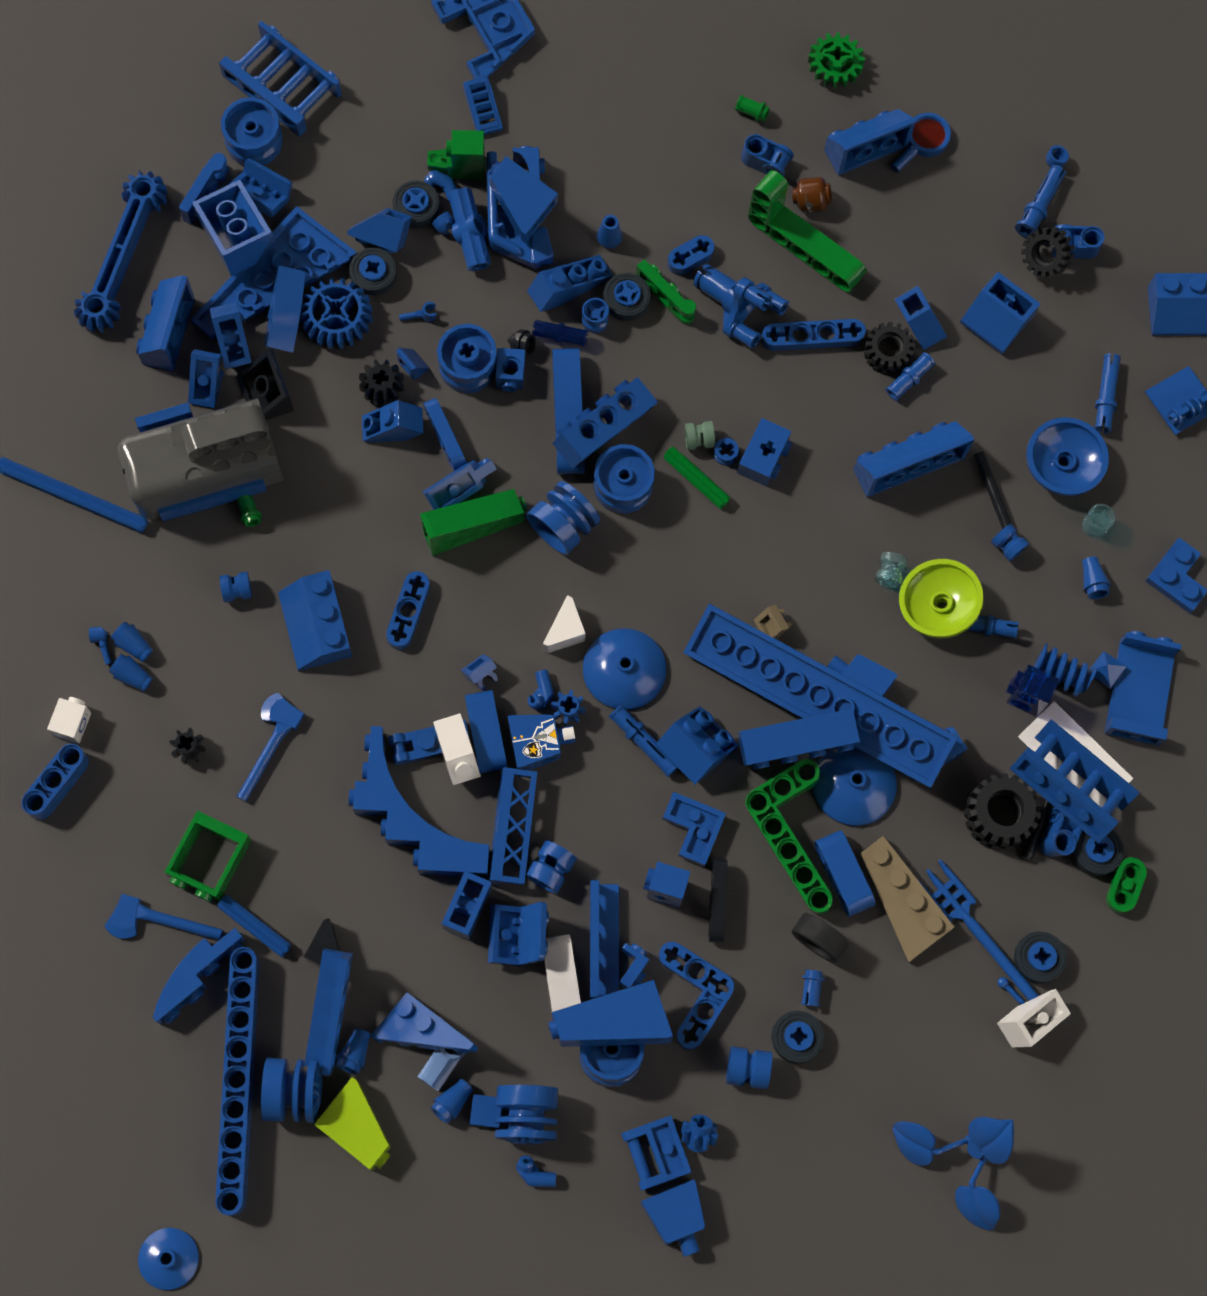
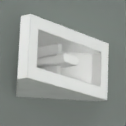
M568 595L543 642V651L546 653L585 641V631L573 598Z

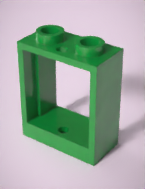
M196 811L164 873L171 878L169 883L183 890L188 886L196 890L194 895L207 902H210L212 898L220 902L252 840L248 834L200 811ZM202 829L237 846L215 889L180 873Z

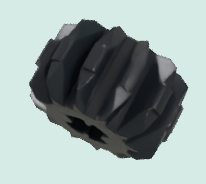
M376 359L374 360V367L365 364L364 370L366 373L359 374V380L362 382L359 384V390L365 392L364 398L367 401L373 399L376 406L381 400H384L385 405L390 404L389 398L398 400V392L404 391V384H402L404 375L403 373H398L399 366L395 364L390 367L387 359L383 362V365H379Z

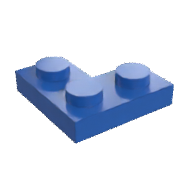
M1179 537L1145 580L1189 614L1207 593L1205 587L1186 574L1201 553Z
M673 792L662 820L688 830L678 857L705 867L726 813Z

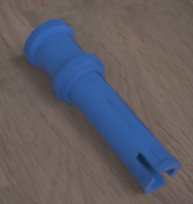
M1052 165L1034 200L1024 208L1025 214L1022 220L1018 221L1015 225V230L1019 235L1027 238L1029 234L1038 230L1037 228L1041 221L1046 219L1048 205L1066 175V171L1061 166Z

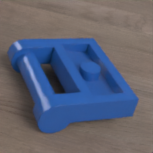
M671 1115L621 1133L623 1141L628 1144L639 1175L640 1182L638 1184L641 1191L691 1173ZM643 1135L647 1136L660 1173L651 1177L638 1137Z

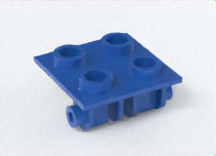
M1189 366L1145 391V394L1174 435L1207 417V390Z

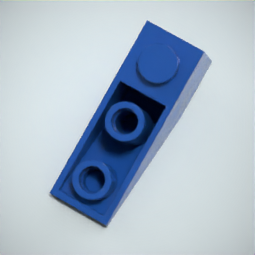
M601 255L539 272L527 292L539 311L543 312L568 303L608 281L614 275Z

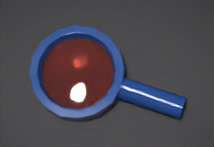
M928 112L914 117L916 123L908 145L909 148L891 165L893 171L898 173L916 154L924 157H933L946 149L950 141L951 130L943 117Z

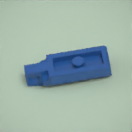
M488 458L478 463L473 460L453 471L422 493L432 510L458 504L484 487L483 484L487 482L485 477L497 468L493 461Z

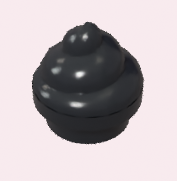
M520 329L507 339L511 349L525 350V356L531 355L535 350L536 337L529 330Z

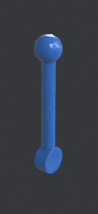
M1000 977L997 984L1000 988H1005L1020 1005L1026 1003L1009 985L1007 978Z

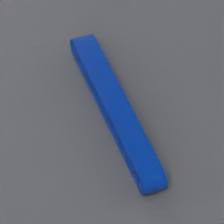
M240 947L234 950L231 954L229 967L215 1199L218 1211L229 1216H236L242 1213L247 1201L260 973L259 958L253 950L247 947ZM244 955H250L252 957L250 967L240 969L238 967L239 959ZM242 984L250 985V994L246 998H238L236 995L237 988ZM239 1014H247L249 1016L248 1024L243 1028H236L235 1018ZM238 1043H245L247 1046L246 1054L241 1058H235L233 1048ZM239 1072L244 1073L245 1083L243 1086L233 1088L231 1085L233 1075ZM240 1102L244 1108L243 1114L238 1118H231L229 1114L231 1105ZM238 1132L242 1137V1142L236 1149H231L227 1143L228 1137L232 1133ZM231 1163H237L240 1167V1174L237 1178L230 1180L226 1176V1168ZM234 1193L238 1197V1205L235 1209L228 1211L224 1206V1199L228 1194Z

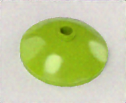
M935 559L918 565L906 576L900 588L899 605L905 621L918 633L931 638H950L965 632L978 619L983 607V589L976 574L966 565L950 559ZM942 602L947 604L943 609L937 607Z

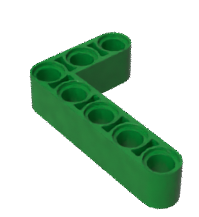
M770 170L752 192L748 213L750 222L839 289L851 292L867 273L865 265L784 206L788 182L780 173Z
M804 759L752 790L747 795L745 804L750 816L812 913L823 915L832 907V895L778 808L818 783L820 779L818 765L810 759ZM802 768H812L815 771V776L808 781L801 779L799 772ZM778 783H788L791 786L790 792L784 796L778 795L775 792V787ZM754 798H764L767 801L766 807L760 811L754 810L751 807V802ZM770 821H778L782 825V829L778 834L771 835L766 831V826ZM786 845H793L797 849V854L792 859H785L781 855L782 848ZM799 870H809L813 875L812 880L806 884L798 882L796 874ZM822 893L828 898V903L825 907L816 908L812 905L811 899L815 894Z

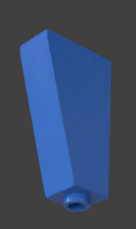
M654 980L552 1012V1022L548 1023L552 1039H558L560 1047L668 1044L672 1042L673 1038Z

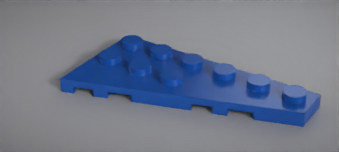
M296 206L272 232L273 237L256 265L231 276L193 316L191 323L213 340L217 336L210 308L237 302L242 323L270 308L278 265L305 271V288L351 262L357 252Z

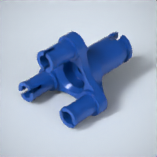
M710 264L703 265L702 268L707 273L704 275L701 271L697 272L694 279V287L701 289L703 293L722 304L724 310L723 333L730 338L735 337L753 349L758 344L761 334L744 325L743 321L756 307L761 311H765L768 307L781 316L788 309L789 301L774 293L772 288L763 282L754 285V282L746 277L735 281L718 269H713Z

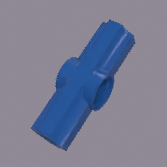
M466 187L453 190L449 195L455 223L452 225L453 236L462 246L468 271L474 272L486 269L491 264L484 238L488 231L486 222L477 212L471 188Z

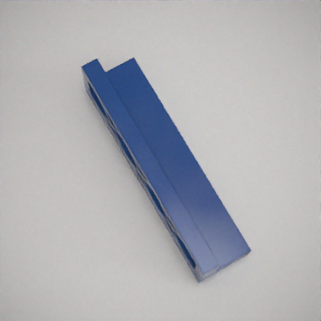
M503 767L501 771L488 881L492 882V885L499 886L500 883L524 886L537 780L536 771ZM514 776L530 778L529 789L522 795L513 787ZM512 793L516 797L513 802H511ZM528 795V801L526 803L523 800V798ZM517 802H520L526 810V817L516 823L510 815V808ZM510 822L513 827L508 830V823ZM523 823H525L524 832H523V830L519 827V826H521ZM516 829L523 838V844L513 851L506 843L507 836ZM506 849L510 855L504 859ZM522 850L520 860L516 854ZM511 858L520 867L519 878L502 876L503 865Z
M599 880L590 881V1000L619 991V884H599Z
M325 948L322 952L305 1066H308L310 1059L318 1060L319 1067L322 1069L321 1075L330 1076L336 1064L353 953Z

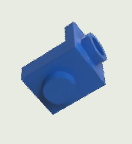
M625 943L621 952L633 959L634 962L619 983V986L624 989L642 983L647 975L643 970L649 962V959L645 957L647 952L634 943L631 946Z

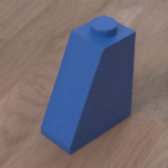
M506 156L501 163L497 161L489 172L490 187L520 240L526 243L557 204L558 193Z

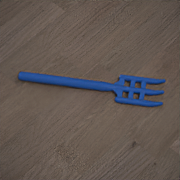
M941 859L938 860L939 865L950 880L943 885L932 871L927 869L926 872L938 890L931 895L925 887L924 889L951 923L952 919L964 921L972 934L1029 1001L1038 997V993L980 924L969 914L970 905H974L976 899ZM955 885L958 891L952 895L948 889ZM940 895L947 899L942 904H939L936 900ZM963 895L967 900L960 905L956 899ZM951 904L955 910L948 915L944 909Z

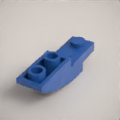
M236 928L231 930L213 946L205 938L202 939L183 958L168 979L156 1004L153 1019L158 1024L162 1025L164 1022L170 1024L180 1016L181 1012L179 1010L187 1003L193 1005L203 997L204 993L202 991L207 986L200 978L204 975L209 977L220 967L218 963L227 956L231 958L234 950L243 947L241 944L246 941Z

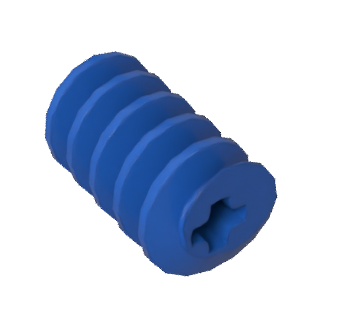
M1046 643L1034 664L1033 675L1037 676L1043 671V681L1045 682L1053 676V686L1055 687L1064 682V692L1074 687V697L1085 692L1093 680L1097 668H1093L1087 673V663L1084 662L1081 666L1077 667V658L1074 657L1067 662L1068 654L1066 652L1057 657L1058 648L1053 647L1047 652L1048 643Z

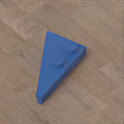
M407 992L371 1035L378 1043H383L384 1041L396 1042L400 1046L416 1045L418 1048L434 1050L447 1048L459 1053H475L479 1049L474 1043Z

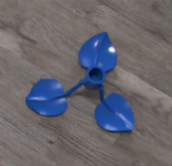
M977 1117L969 1124V1135L964 1139L941 1148H935L936 1138L926 1127L913 1122H896L893 1125V1133L897 1145L904 1157L916 1165H929L933 1161V1154L939 1155L961 1145L968 1144V1153L973 1158L980 1159L969 1181V1187L961 1185L956 1189L955 1201L959 1211L969 1222L985 1230H994L1001 1214L999 1202L992 1192L981 1186L976 1187L975 1182L987 1160L994 1164H1002L1009 1159L1014 1145L1013 1120Z

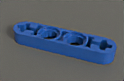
M858 319L773 323L763 329L761 342L770 351L851 347L862 343L866 334V328ZM839 328H841V333H843L841 339L838 338ZM850 328H854L855 332H857L856 337H852V334L848 333ZM830 329L834 333V337L830 340H825L820 336V330ZM802 330L807 334L808 338L805 341H797L793 337V332ZM785 331H788V332H789V333H788V342H785V339H786V336H784V335H785ZM770 333H775V336L778 337L777 342H772V339L769 337Z

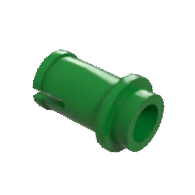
M740 95L735 111L756 118V122L760 120L764 122L769 114L770 107L766 106V102L759 103L744 95Z
M252 495L239 497L236 501L242 515L240 517L241 523L245 524L246 527L258 525L261 522L262 514L261 511L257 510Z

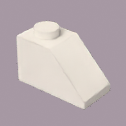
M461 714L434 721L433 724L453 785L481 777Z
M1052 989L1017 1006L997 1024L1012 1048L1032 1047L1071 1013L1058 991Z

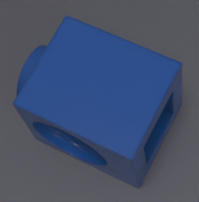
M498 348L496 388L505 392L523 390L525 350ZM509 368H513L517 371L513 375H507L504 373V371Z

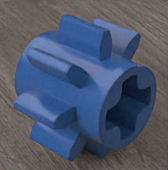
M570 690L569 694L566 695L558 692L559 701L551 702V708L558 710L554 713V719L561 718L564 720V726H567L569 721H574L578 724V713L585 714L586 708L579 706L583 702V696L576 698L573 695V690ZM567 703L572 704L570 713L565 712Z
M705 1115L692 1116L691 1122H683L681 1130L683 1134L682 1142L686 1143L687 1147L694 1152L707 1151L708 1145H716L718 1133H716L717 1124H713V1121Z

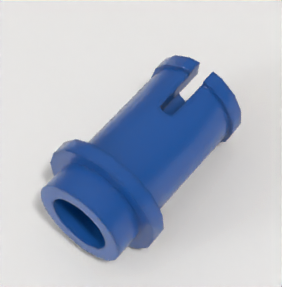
M805 970V975H802L804 988L801 1005L820 1007L822 981H825V978L822 977V971Z

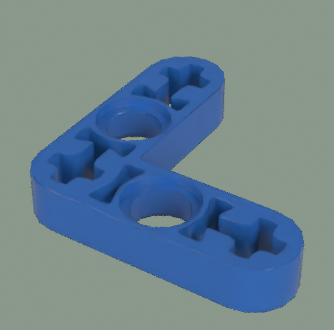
M668 942L661 947L659 952L661 965L702 991L677 1032L678 1044L683 1049L693 1050L702 1043L732 995L734 982L727 974L676 942ZM673 948L678 951L676 956L683 961L685 955L691 958L686 962L683 972L677 969L681 965L678 961L672 960L671 963L666 961L667 955L664 953L665 950L672 951ZM698 963L704 968V976L702 978L693 979L689 976L688 968L691 964ZM710 971L715 974L711 978L715 982L720 983L721 980L727 982L725 985L726 989H728L727 993L722 991L720 995L715 992L716 986L710 982L707 987L702 985L707 980ZM709 1004L714 1010L713 1016L708 1020L701 1019L697 1014L699 1005ZM692 1017L698 1024L706 1026V1029L703 1031L699 1026L694 1035L698 1039L697 1042L690 1041L687 1044L684 1042L685 1036L682 1032L684 1030L687 1032L691 1030L694 1023L689 1022V1019Z

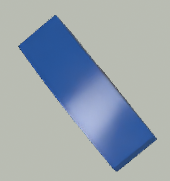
M278 265L267 317L269 321L264 346L293 352L302 306L305 271Z

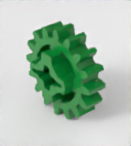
M837 32L835 37H831L829 33H826L825 40L818 37L816 45L812 44L808 57V63H810L809 71L816 72L815 80L823 78L824 86L828 82H832L833 88L837 87V83L847 87L848 80L854 83L857 75L862 73L865 57H862L864 50L863 48H857V40L850 42V35L848 34L844 38H840V32Z

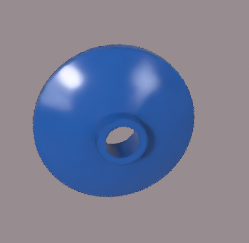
M164 1228L152 1233L142 1244L138 1256L139 1270L143 1278L151 1286L161 1290H173L185 1285L194 1276L199 1263V1252L195 1241L189 1234L176 1228ZM165 1253H170L172 1256V1261L168 1265L162 1262V1256Z

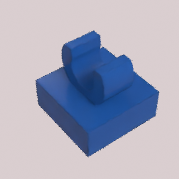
M484 654L461 670L467 680L483 691L486 689L482 683L485 676H489L494 682L498 681L497 675L493 672L497 668L491 658Z

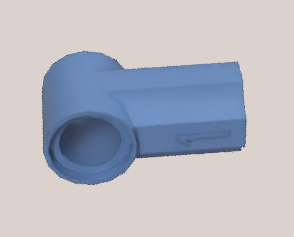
M445 1048L435 1050L417 1077L439 1092L457 1063L465 1056V1053L458 1052L455 1055H450L445 1051Z

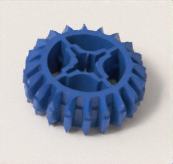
M331 278L330 284L325 285L324 282L320 281L319 289L312 286L310 289L312 295L305 294V303H302L301 312L303 313L300 315V320L304 323L302 325L303 330L309 332L308 335L311 340L317 339L320 347L327 342L330 350L334 344H338L339 349L342 350L344 347L343 343L348 342V345L352 347L354 345V338L361 341L363 339L362 333H368L369 326L367 324H372L373 319L370 314L373 313V309L369 305L370 298L364 295L362 287L356 289L353 281L346 285L343 278L339 281V284H335L334 279ZM322 305L324 313L321 315L322 319L317 322L315 315L318 308ZM356 306L358 313L355 320L351 322L348 315L352 312L351 309ZM331 311H332L333 313L337 312V314H338L339 312H341V315H340V314H339V315H336V314L332 315Z

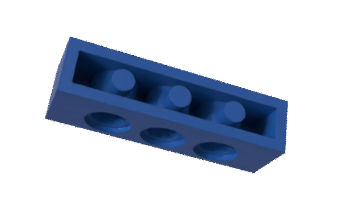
M638 377L630 383L627 379L614 389L616 393L610 397L607 393L595 403L597 408L591 411L588 407L576 417L577 423L572 425L568 422L557 431L559 437L552 444L572 469L645 415L658 403ZM600 417L604 418L607 424H605ZM581 431L585 432L588 438L584 437Z

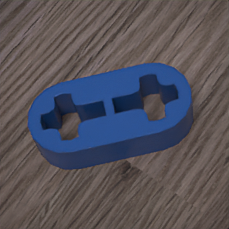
M700 235L673 249L668 256L669 270L676 275H683L709 261L714 253L713 240L708 236ZM698 245H700L702 248L707 246L706 253H704L702 250L696 252ZM675 258L685 259L684 265L680 263L675 264Z

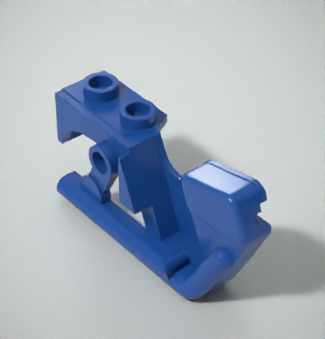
M522 146L513 148V161L515 163H527L529 173L540 180V174H545V158H539V147ZM494 151L487 152L488 238L490 247L494 251L534 269H539L542 264L549 265L553 263V249L547 228L544 226L537 228L529 240L524 243L520 240L502 206L498 205V199L490 187L489 175L491 168L497 162V153Z

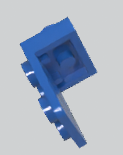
M537 902L523 907L498 904L490 906L488 964L519 967L544 960L548 951L546 926L549 922V913L545 902Z

